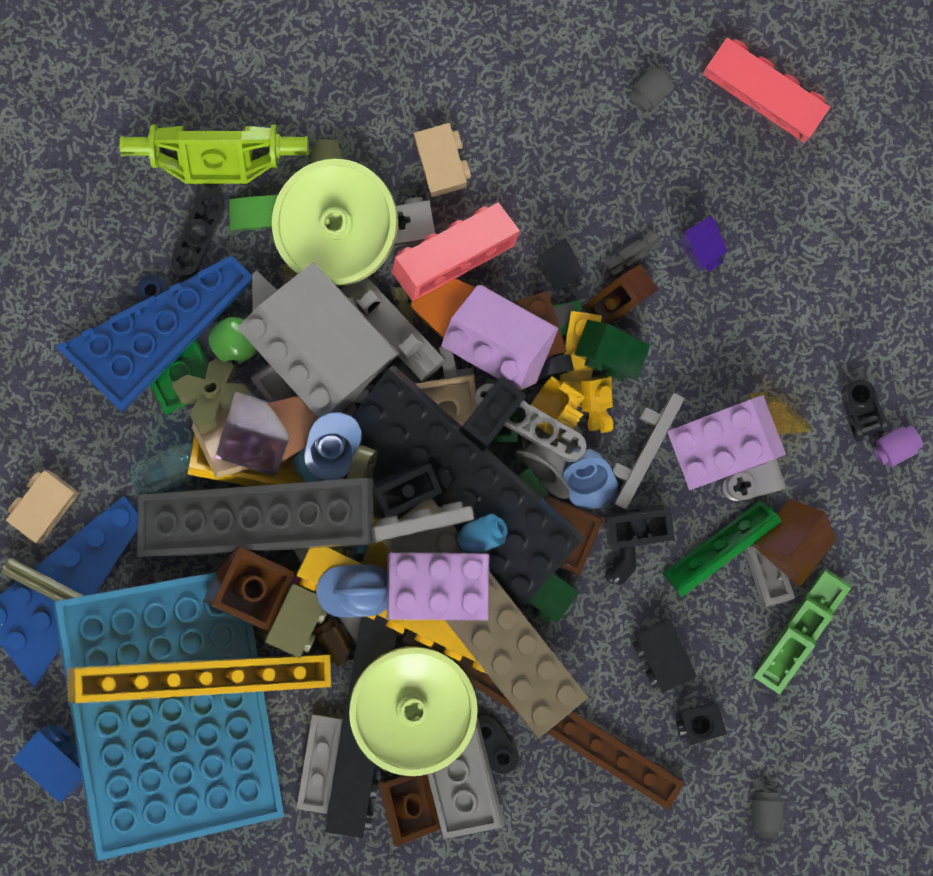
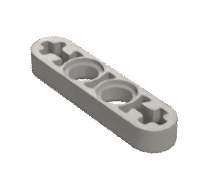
M484 384L477 389L475 394L476 406L483 400L481 395H487L494 384ZM524 401L519 407L524 409L526 413L525 419L520 423H513L508 420L504 425L565 461L576 462L585 454L586 441L580 433ZM543 422L549 423L553 427V435L548 439L537 437L535 428L538 424ZM559 430L565 432L561 439L571 443L573 439L578 441L577 447L580 449L579 452L573 451L570 455L567 454L566 446L559 441L556 448L551 445L556 441Z

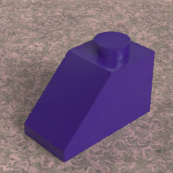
M711 215L686 231L678 241L698 272L704 268L711 272L724 263L721 257L728 252L716 222Z

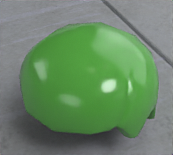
M228 317L210 329L208 340L211 349L221 361L237 360V363L241 364L257 353L256 348L237 329L245 319Z

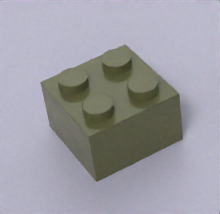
M292 580L269 631L263 629L261 635L266 643L300 658L303 651L309 652L316 636L312 634L317 622L322 623L328 612L324 611L319 604L316 592Z

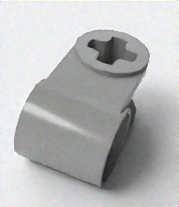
M777 459L730 475L724 479L722 484L723 494L732 501L747 500L786 488ZM737 481L744 482L745 488H742L741 492H735L733 489Z

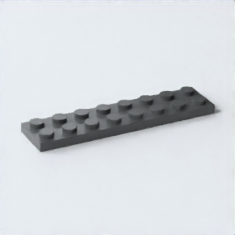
M356 478L138 495L137 557L158 558L232 553L237 546L251 552L370 545L373 544L371 529H373V479Z

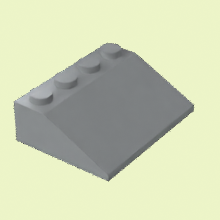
M312 262L261 303L237 327L318 418L331 412H342L399 355L315 262Z

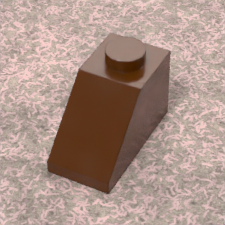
M640 264L620 276L582 307L586 313L602 315L601 322L611 325L659 289Z

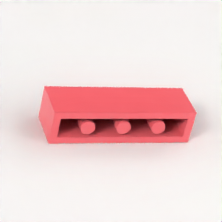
M727 37L706 67L703 75L805 143L830 109V106L825 104V98L814 91L809 93L800 87V82L795 77L789 74L782 75L774 69L775 66L771 61L761 56L757 58L748 52L749 48L743 42L737 39L732 41Z
M499 202L489 208L483 206L472 217L464 221L460 219L453 222L447 230L438 235L436 233L430 234L421 244L414 248L406 247L395 256L392 274L410 299L414 301L514 247L520 230Z

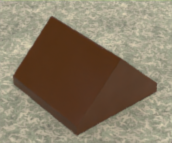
M789 499L777 513L781 523L755 541L752 546L794 583L801 586L837 539L824 511Z
M396 774L380 779L379 787L394 847L401 846L441 829L427 774L421 776Z

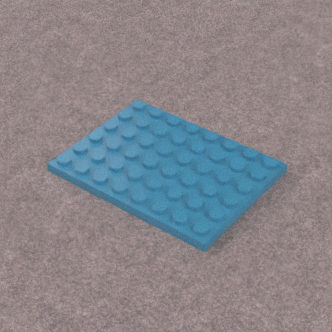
M216 572L53 602L67 691V668L258 657L253 624L203 602ZM264 691L85 703L69 701L94 855L97 861L284 817Z

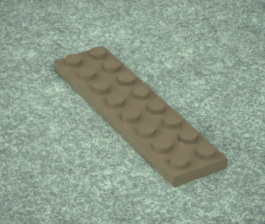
M430 498L416 505L401 517L398 522L408 520L407 515L413 512L430 509V513L433 515L440 513V510L433 499ZM453 525L383 540V543L391 553L467 554L458 543V531ZM488 572V620H445L537 738L543 736L588 699V696L490 572Z

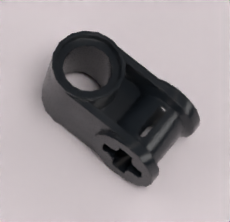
M856 380L847 383L843 387L841 395L855 441H862L864 436L881 432L883 434L888 432L887 421L873 385L866 380ZM855 386H860L864 391V399L860 403H857L852 398V390ZM872 421H873V423H872V424H869V425H866V426H863V425H864V424H866V423H869V422H872Z

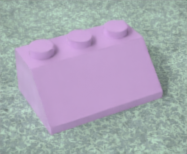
M477 285L451 318L441 346L498 379L502 376L518 390H522L536 384L559 328L484 286Z

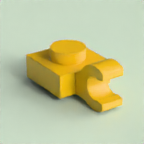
M598 376L581 380V393L585 396L582 400V411L589 412V431L599 429L601 433L612 431L613 420L606 410L613 407L612 379L607 376Z

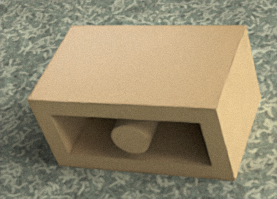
M450 123L415 132L414 139L431 198L467 188L466 179L471 178L467 160L461 161L458 149L463 147L458 130L452 132Z
M44 470L42 473L37 472L27 484V487L30 489L23 498L18 497L8 509L10 515L6 519L8 523L35 543H43L80 494L48 470Z

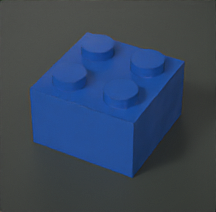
M51 724L38 730L12 760L61 803L70 797L83 782L77 747L69 741L72 736L62 726L57 725L54 727Z

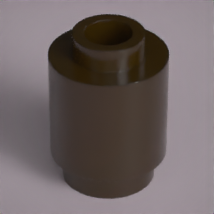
M334 618L313 630L316 635L315 641L322 654L330 655V664L334 662L336 667H339L353 659L351 652L356 649L342 623L339 625Z

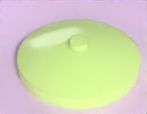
M344 159L317 161L296 172L279 192L272 214L273 238L281 257L297 274L312 262H315L336 286L353 284L373 274L390 255L398 232L396 204L385 183L365 166Z
M402 647L382 654L362 671L351 693L349 720L357 744L373 763L395 774L421 776L443 769L457 759L465 750L476 727L477 700L469 678L451 658L430 648Z

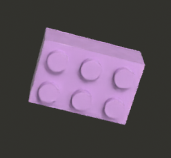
M763 395L667 431L689 490L786 455Z
M387 553L386 618L403 620H488L489 554Z

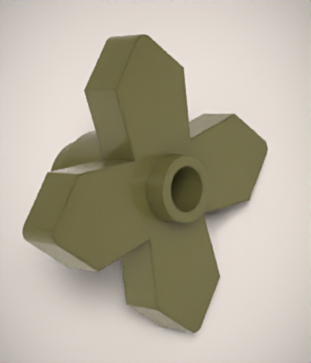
M216 358L209 362L205 379L186 375L172 383V387L182 404H195L190 417L200 434H204L218 426L220 416L227 415L233 411L241 413L255 405V400L246 384L232 383L237 372L230 360L223 362Z

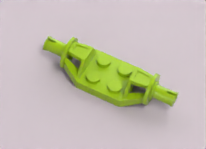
M152 124L148 137L121 136L119 145L122 157L148 156L152 168L161 167L185 184H248L271 167L278 168L281 156H309L308 136L281 137L278 134L277 124H272L271 128L246 126L244 131H184L183 126L158 128L157 124ZM160 147L177 151L178 160L161 153ZM269 147V154L252 161L253 149Z

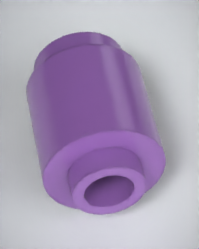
M912 425L906 428L901 426L875 441L877 447L873 451L881 465L887 464L892 468L916 455L918 449L923 447V442Z

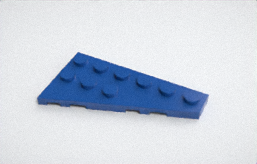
M231 255L198 272V275L183 283H177L169 287V290L155 297L152 296L111 317L109 321L93 329L90 328L82 332L80 336L55 347L121 412H124L252 283V275Z
M123 496L33 569L84 596L97 594L119 558L138 532V511L127 497ZM17 581L0 594V645L35 688L61 649L53 606L54 600Z

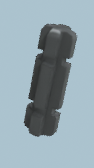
M651 231L643 236V241L637 240L618 252V257L613 255L607 259L605 266L612 276H616L624 271L623 267L627 266L629 268L648 256V251L654 252L659 249L663 244L658 234Z

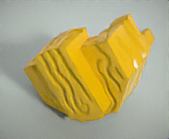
M551 376L534 398L531 406L574 429L577 422L580 421L579 418L583 416L582 412L577 408L585 396L563 380L560 382ZM543 422L537 425L538 428L547 434L553 435V427L549 423ZM559 430L558 437L556 439L557 441L561 438L562 434L564 433L561 430Z

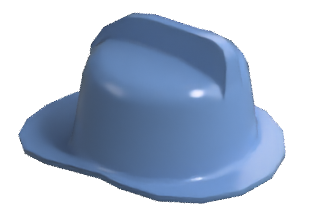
M331 412L322 415L313 423L305 449V463L308 470L315 477L323 480H337L349 473L353 456L361 441V429L354 418L341 412Z
M577 446L574 447V451H580ZM586 449L584 456L576 462L567 461L562 478L570 490L569 498L577 508L586 511L608 506L613 502L619 490L618 483L609 463L597 451Z
M346 565L331 568L322 575L317 584L316 594L318 602L324 611L337 617H366L380 614L387 609V572L374 565Z

